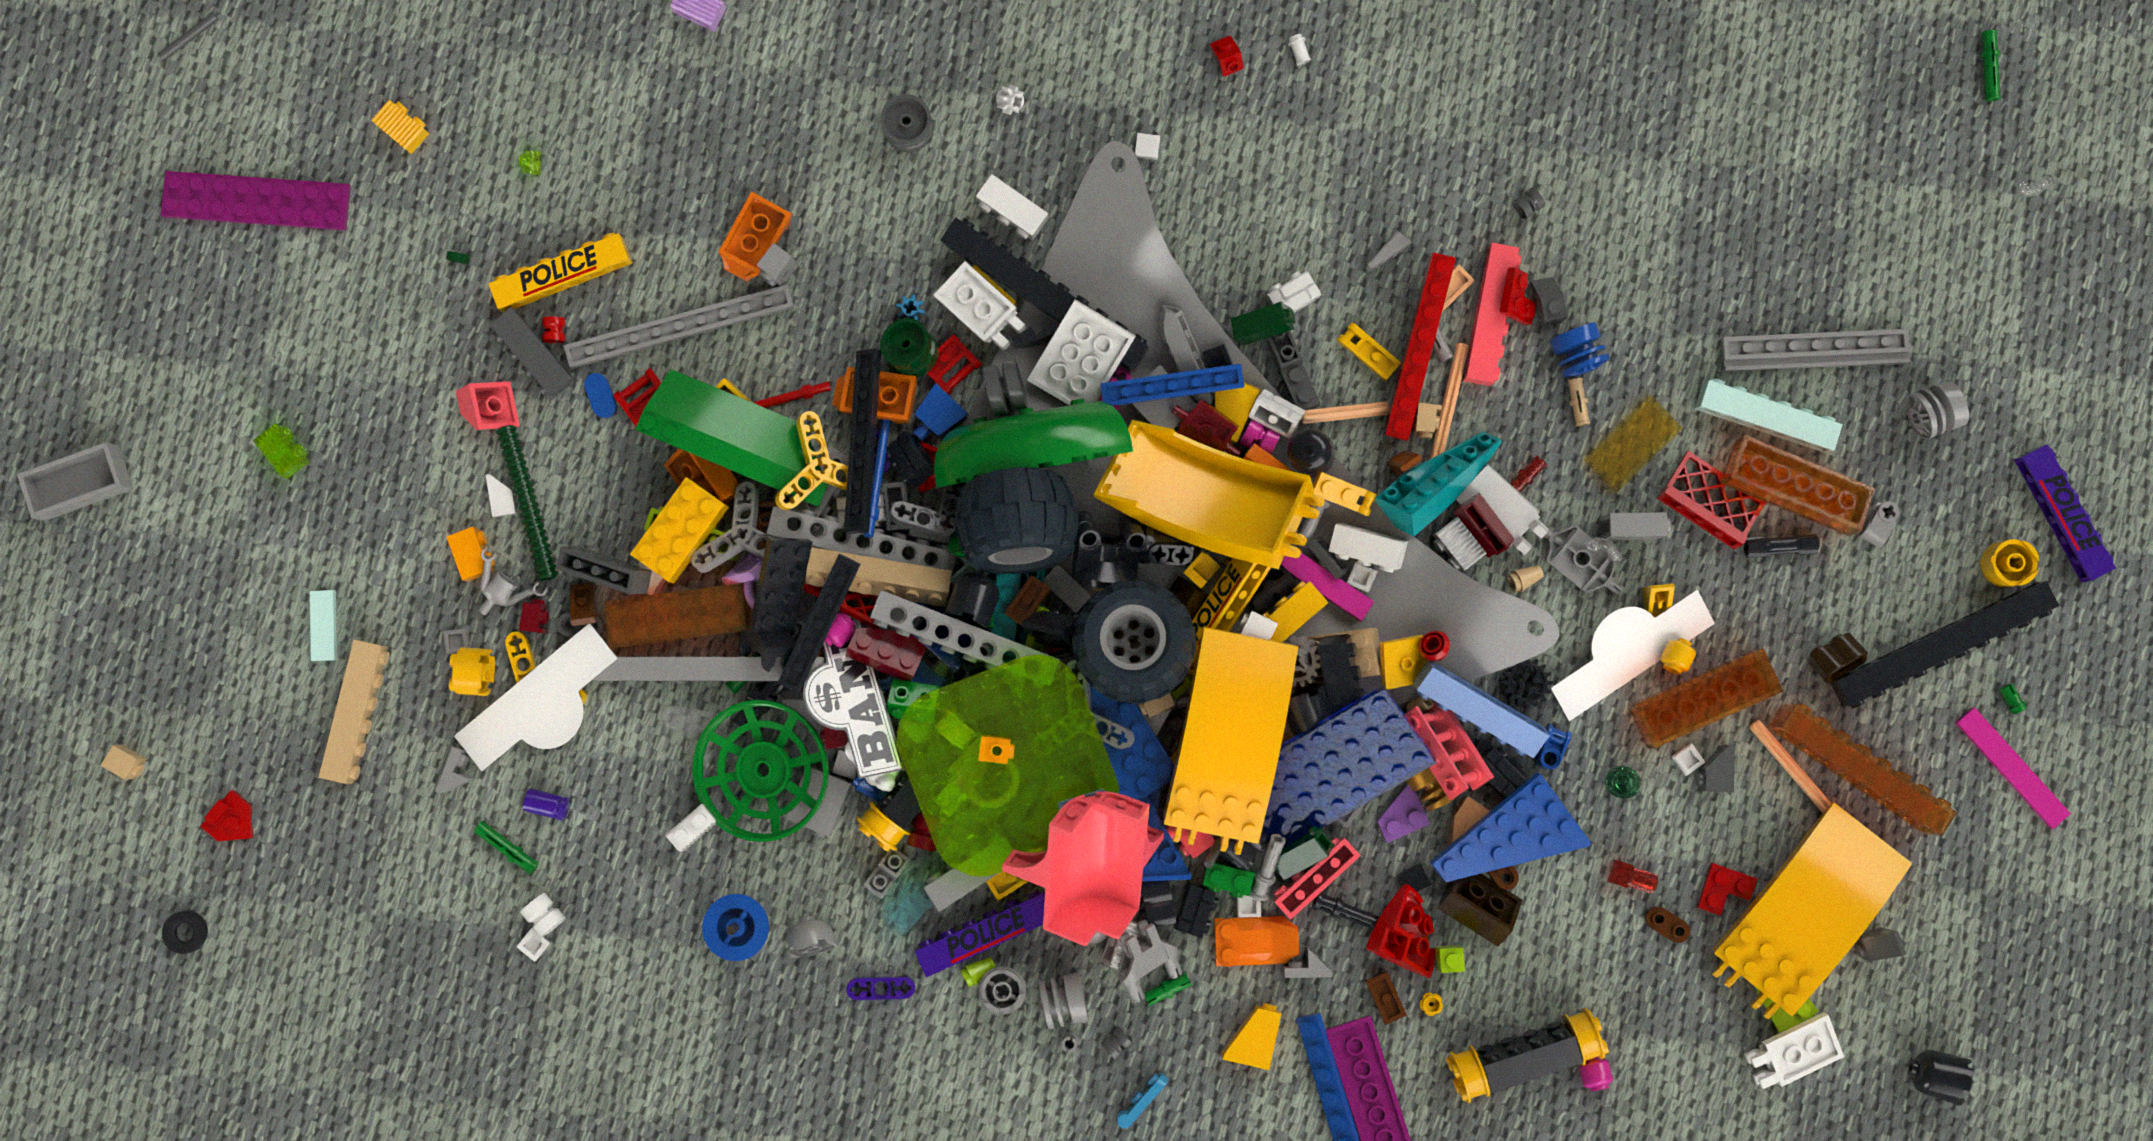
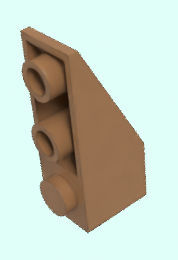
M1464 795L1451 814L1448 846L1490 811Z

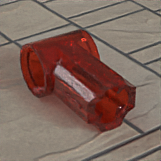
M1614 859L1607 882L1625 888H1634L1653 895L1658 885V875L1634 868V865Z

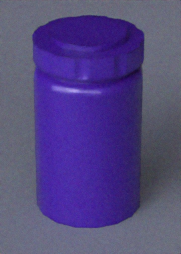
M530 788L523 802V811L563 821L569 810L570 799Z

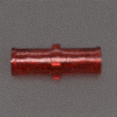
M1536 455L1523 470L1520 469L1517 472L1518 475L1509 484L1520 493L1528 484L1531 485L1534 482L1533 479L1547 466L1546 462Z

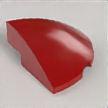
M1404 884L1379 917L1370 935L1366 949L1402 968L1426 978H1431L1435 961V948H1430L1428 935L1434 932L1432 919L1423 910L1421 904L1424 901L1410 885Z

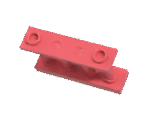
M1433 702V707L1424 712V714L1416 706L1399 718L1449 800L1454 799L1469 789L1467 783L1472 790H1476L1494 778L1455 714L1450 709L1445 711ZM1429 722H1430V724L1432 725V727L1434 728V730H1435V732H1436L1437 734L1434 733L1433 729H1432L1431 726L1429 725ZM1441 743L1444 744V746L1446 747L1447 751L1449 752V755H1448V753L1446 752L1445 748L1443 747V745H1442ZM1454 763H1456V765L1458 766L1459 770L1463 775L1460 774Z

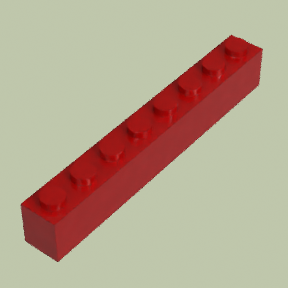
M1435 252L1429 255L1390 403V411L1387 415L1382 435L1404 441L1409 439L1454 269L1455 257Z

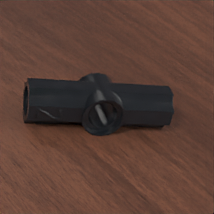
M762 681L750 692L747 701L758 699L777 701V696L784 686L778 684V681ZM753 707L757 720L770 710L769 707ZM740 710L732 720L739 727L748 723L744 710Z

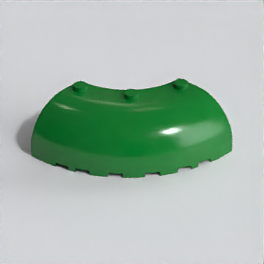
M1084 398L1070 401L1071 405L1035 412H1033V407L1020 409L1019 415L987 420V417L973 419L974 424L955 428L941 441L934 462L936 486L942 487L969 482L982 474L1001 469L1018 467L1047 468L1133 452L1130 433L1124 419L1113 406L1103 401L1085 403Z

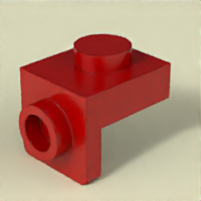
M1231 35L1210 43V49L1218 61L1221 74L1224 77L1244 68L1241 51Z

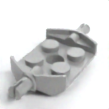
M1576 525L1560 532H1552L1548 528V532L1544 535L1548 541L1544 562L1552 565L1578 586L1584 594L1603 586L1607 587L1616 596L1620 594L1623 588L1615 583L1612 577L1616 557ZM1579 552L1587 556L1588 560L1585 565H1579L1576 561V555Z

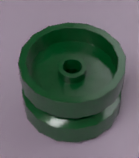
M906 318L895 321L883 332L880 340V351L884 359L899 374L921 377L934 367L939 356V346L935 338L918 320Z

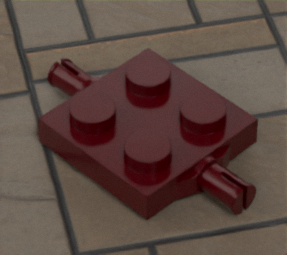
M1202 398L1196 407L1188 413L1178 405L1172 410L1171 413L1182 420L1180 428L1176 433L1236 457L1241 453V451L1230 444L1232 436L1239 428V425Z

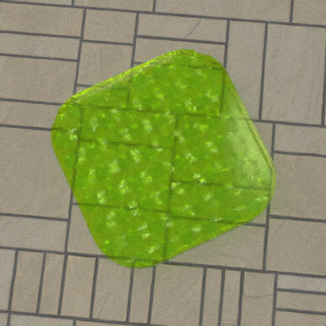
M1038 654L1022 656L928 692L917 698L907 708L899 723L897 731L898 750L935 847L949 866L970 876L984 877L1003 872L1002 864L1013 849L1029 853L1047 850L1049 824L1059 812L1058 802L1103 788L1105 792L1119 794L1115 772L1080 682L1067 665L1050 656ZM982 734L1011 738L1010 744L1015 745L1013 759H1008V764L978 761ZM995 746L992 752L995 755H999L1002 749L999 746Z

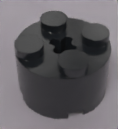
M1262 829L1258 844L1244 841L1240 855L1234 854V846L1237 839L1229 838L1228 848L1225 852L1220 851L1219 855L1233 867L1247 871L1253 865V858L1258 852L1262 853L1269 845V841L1266 839L1267 833Z

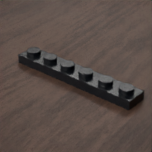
M840 553L838 554L779 678L778 684L800 693L861 563Z

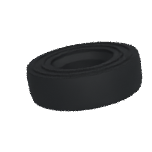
M180 911L171 915L165 921L162 928L164 944L168 949L179 954H187L198 950L205 943L208 935V928L204 918L193 911ZM182 923H188L193 928V936L189 941H182L177 936V928Z

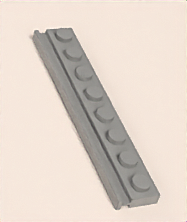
M1908 329L1721 338L1723 372L1907 364L1910 362L1908 354L1910 352Z

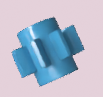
M914 294L911 299H906L905 296H902L903 303L896 304L897 308L902 310L898 317L903 318L905 316V318L919 321L918 316L925 315V311L920 309L924 305L923 301L916 302ZM911 305H914L916 311H911V314H908L905 308H910Z

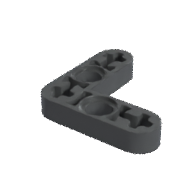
M966 482L957 484L958 488L954 494H951L953 485L943 486L937 511L898 501L892 505L889 511V518L897 525L939 538H949L956 530V510H947L944 502L952 501L957 508L961 489L966 485ZM898 509H902L904 514L902 517L898 516ZM911 512H914V515L912 516L911 521H910L909 518H910L911 516H909V515L911 514ZM925 515L929 523L927 525L919 524L917 516ZM946 517H948V530L944 531L942 524Z

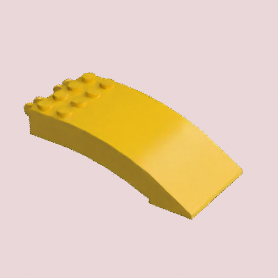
M1135 420L1131 421L1128 430L1133 452L1113 456L1093 494L1095 498L1167 535L1235 559L1279 569L1284 556L1300 557V549L1290 544L1304 546L1307 539L1302 534L1296 533L1297 528L1303 517L1317 519L1320 514L1319 510L1312 506L1322 507L1325 503L1323 497L1314 494L1310 475L1259 464L1224 453L1178 434L1171 428Z
M1204 626L1193 671L1180 743L1163 813L1164 825L1175 827L1174 842H1179L1183 828L1190 830L1187 837L1189 845H1194L1197 831L1222 836L1220 851L1223 852L1228 848L1229 838L1237 839L1234 846V854L1237 855L1241 854L1244 841L1259 843L1287 718L1298 646Z
M1833 802L1803 836V839L1758 896L1712 948L1714 954L1723 960L1713 971L1712 975L1717 978L1723 974L1728 966L1732 967L1734 971L1727 977L1724 985L1728 988L1731 987L1740 976L1748 980L1761 991L1751 1004L1754 1009L1759 1008L1767 997L1773 1001L1764 1011L1763 1016L1766 1019L1773 1016L1780 1007L1793 1016L1856 943L1887 902L1912 863Z

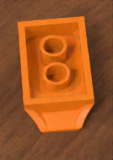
M751 191L718 251L723 260L724 270L746 282L760 275L761 271L757 266L758 262L773 243L777 245L784 231L789 228L793 214Z
M847 367L846 373L837 379L832 405L837 407L842 413L852 414L855 367ZM880 371L877 406L878 419L891 420L897 424L909 423L916 396V376Z
M1285 916L1214 918L1216 966L1287 964L1289 960L1299 955L1298 926L1291 923Z

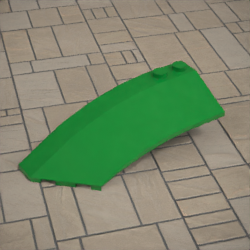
M672 369L645 406L635 429L647 436L779 491L806 466L796 421ZM809 441L808 446L810 450L815 452L814 447ZM818 464L815 466V470L821 473V468ZM800 477L798 485L801 489L807 490L809 482L806 478ZM821 482L803 501L820 507L828 484ZM793 491L792 493H790V494H788V495L793 496V495H795V494H797V493Z

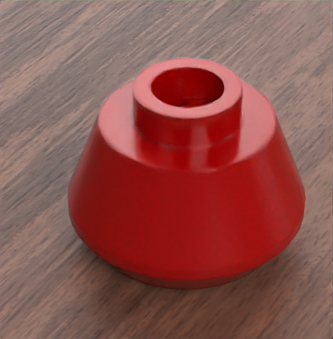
M1438 630L1430 631L1423 635L1418 644L1420 655L1428 661H1441L1445 659L1450 649L1448 636Z

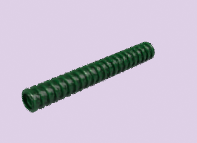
M513 425L504 426L496 430V434L499 435L498 441L501 442L500 448L503 449L502 455L505 456L504 462L507 463L505 467L509 469L507 474L511 476L509 481L513 483L511 488L515 490L514 497H517L518 511H521L519 515L523 518L521 522L525 525L523 529L527 532L525 536L529 539L527 543L531 546L529 550L533 552L531 557L535 559L533 564L537 566L535 571L539 573L537 578L541 581L553 579L559 573L555 571L557 566L553 564L555 559L551 557L553 552L549 550L551 545L547 543L549 538L545 536L547 533L543 529L545 524L541 523L543 517L539 516L541 510L537 509L539 504L535 502L537 497L533 495L535 490L531 488L533 483L529 481L531 476L527 474L529 469L525 467L527 462L523 460L525 455L521 453L523 448L519 446L521 441L517 439L519 437V434L515 432L517 427Z

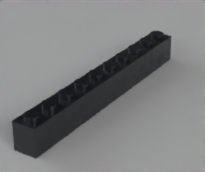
M955 217L940 239L943 245L973 265H976L980 270L1059 323L1062 322L1074 300L1089 307L1088 304L1090 302L1080 295L1074 297L1069 293L1070 289L1061 282H1058L1056 285L1050 281L1051 276L1041 269L1038 272L1031 268V262L1022 256L1017 259L1012 255L1013 251L1002 243L998 246L992 242L994 238L983 230L981 233L973 229L975 225L965 218L961 221ZM1099 308L1094 310L1106 318L1109 316ZM1116 321V322H1115L1117 325L1121 326L1122 328H1124V329H1126V330L1128 329V328H1127L1125 325H1123L1121 322H1119V321ZM1135 334L1133 342L1120 361V364L1132 372L1135 371L1149 350V347L1146 345L1147 340L1138 334Z
M2047 581L2033 583L1844 674L1839 679L1831 682V685L1842 707L1851 706L1852 709L1865 704L1864 700L1871 696L1874 699L1886 694L1885 689L1893 687L1895 689L1907 684L1906 679L1912 676L1914 679L1922 677L1928 673L1927 669L1933 666L1935 669L1945 666L1949 663L1948 659L1954 656L1956 659L1969 654L1968 650L1975 646L1977 649L1990 644L1989 640L1994 637L1999 639L2011 634L2010 629L2017 627L2020 629L2032 624L2031 619L2037 616L2041 619L2053 613L2052 609L2058 607L2059 604Z

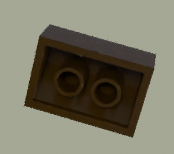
M1477 874L1450 881L1437 909L1498 947L1513 932L1523 900L1508 890L1500 889L1483 874Z

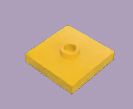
M1423 635L1380 642L1383 689L1388 690L1414 684L1413 680L1426 663V659L1418 651V644Z

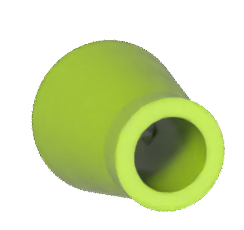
M989 956L986 959L964 965V969L960 970V973L968 987L976 986L980 983L982 977L989 970L995 968L996 965Z

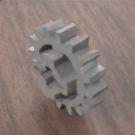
M1292 636L1291 641L1284 640L1283 643L1302 646L1298 648L1292 687H1299V685L1301 687H1308V682L1310 684L1316 683L1314 676H1322L1321 672L1318 671L1319 668H1322V664L1320 663L1321 659L1318 653L1319 648L1314 646L1315 640L1309 639L1307 641L1306 636H1300V638ZM1302 672H1306V673H1307V674H1306L1305 676H1303V677H1300V678L1297 677L1298 675H1301Z

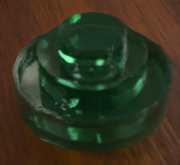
M1615 766L1607 772L1605 786L1610 794L1625 799L1631 798L1639 792L1641 779L1639 774L1632 768Z

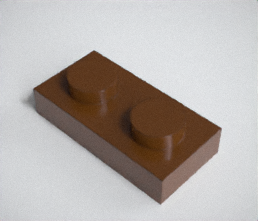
M1031 575L1004 614L1021 625L1022 621L1036 613L1052 589Z
M594 582L570 585V621L572 626L596 623Z
M1387 971L1365 980L1385 1025L1407 1016Z

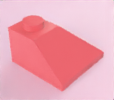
M511 382L469 383L456 391L460 414L476 430L499 429L508 425L520 426Z

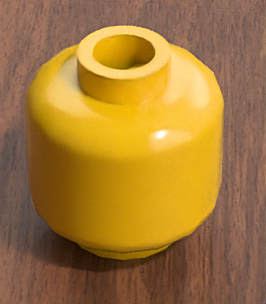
M1678 638L1677 641H1669L1660 658L1664 664L1663 668L1678 675L1681 672H1687L1696 656V651L1691 647L1692 643L1683 638Z

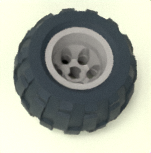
M1018 467L988 472L969 481L961 489L960 498L957 502L955 515L957 538L963 554H966L967 562L978 570L995 574H1020L1040 571L1064 562L1074 551L1079 528L1076 501L1071 488L1067 485L1066 479L1053 471L1042 468Z
M1137 579L1136 581L1123 582L1122 580L1112 583L1109 587L1100 592L1097 591L1088 599L1087 604L1079 612L1075 621L1072 645L1077 666L1084 679L1093 689L1117 702L1141 704L1162 698L1183 681L1194 659L1196 638L1191 616L1185 605L1175 597V594L1165 587L1152 584L1150 581ZM1132 621H1136L1139 623V627L1136 630H1131L1129 624ZM1121 630L1124 632V637L1116 639L1114 633ZM1146 630H1153L1154 636L1146 638L1144 636ZM1138 638L1140 647L1132 649L1129 640ZM1120 647L1125 650L1123 656H1117L1114 654L1115 650ZM1147 647L1155 649L1152 655L1145 654ZM1138 656L1140 662L1130 663V658Z

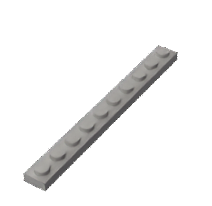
M786 284L564 345L569 367L573 369L795 307L789 286Z

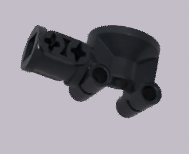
M1086 511L1078 512L1079 528L1077 541H1075L1071 574L1081 583L1105 589L1110 584L1122 580L1123 582L1136 581L1139 561L1141 564L1146 565L1152 562L1161 565L1190 566L1192 562L1194 545L1145 524L1141 526L1139 521L1126 514L1118 522L1120 534L1116 536L1106 533L1099 534L1091 514Z

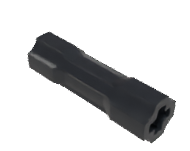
M1817 533L1781 538L1750 537L1746 539L1743 545L1746 558H1758L1774 554H1817L1820 541Z

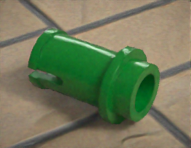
M2013 683L1999 689V692H2001L2010 707L2008 711L2017 714L2027 709L2025 706L2026 701H2022Z

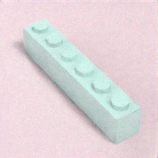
M1711 379L1702 384L1695 410L1824 453L1835 451L1843 425L1835 422L1836 419L1833 417H1819L1813 415L1814 412L1809 409L1800 408L1798 410L1792 408L1788 402H1774L1769 400L1767 395L1760 393L1753 395L1747 393L1746 388L1740 386L1730 387L1719 379Z

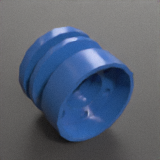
M1596 322L1567 331L1549 341L1555 355L1566 353L1567 358L1558 363L1559 367L1569 364L1571 366L1562 371L1564 378L1586 374L1610 360L1609 354L1597 356V353L1606 349L1605 345L1593 346V342L1602 337Z

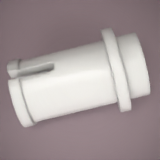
M1302 34L1290 37L1288 46L1292 48L1297 66L1311 60L1304 43L1306 38L1302 37Z

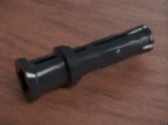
M1323 891L1314 898L1312 903V909L1315 911L1319 909L1329 913L1333 918L1339 916L1372 930L1379 919V916L1348 905L1340 897L1333 898L1323 894Z

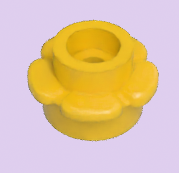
M1428 992L1423 995L1419 1005L1426 1015L1434 1016L1442 1011V998L1438 994Z

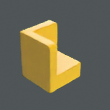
M1202 551L1183 573L1198 587L1202 588L1220 568V565L1205 551Z

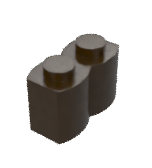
M1850 632L1843 635L1838 634L1830 641V644L1817 646L1811 651L1809 664L1828 684L1839 679L1846 672L1852 671L1865 663L1868 652Z

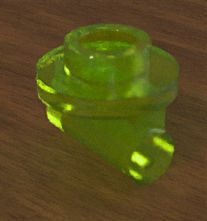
M525 150L523 154H520L518 166L523 173L541 175L540 151Z

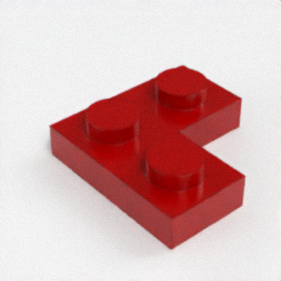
M1508 267L1499 313L1522 325H1532L1533 317L1536 313V303L1524 297L1525 288L1528 285V274L1516 267Z
M1710 862L1696 907L1721 916L1728 894L1751 901L1758 878Z

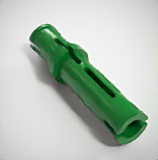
M1987 30L1981 33L1983 52L1980 54L1984 63L1985 101H1998L2001 99L1998 57L2001 56L1997 45V30Z
M481 821L474 829V834H477L508 858L507 861L511 864L515 863L525 870L527 874H532L538 867L539 862L523 852L524 849L521 846H515L503 835L486 824L485 821Z

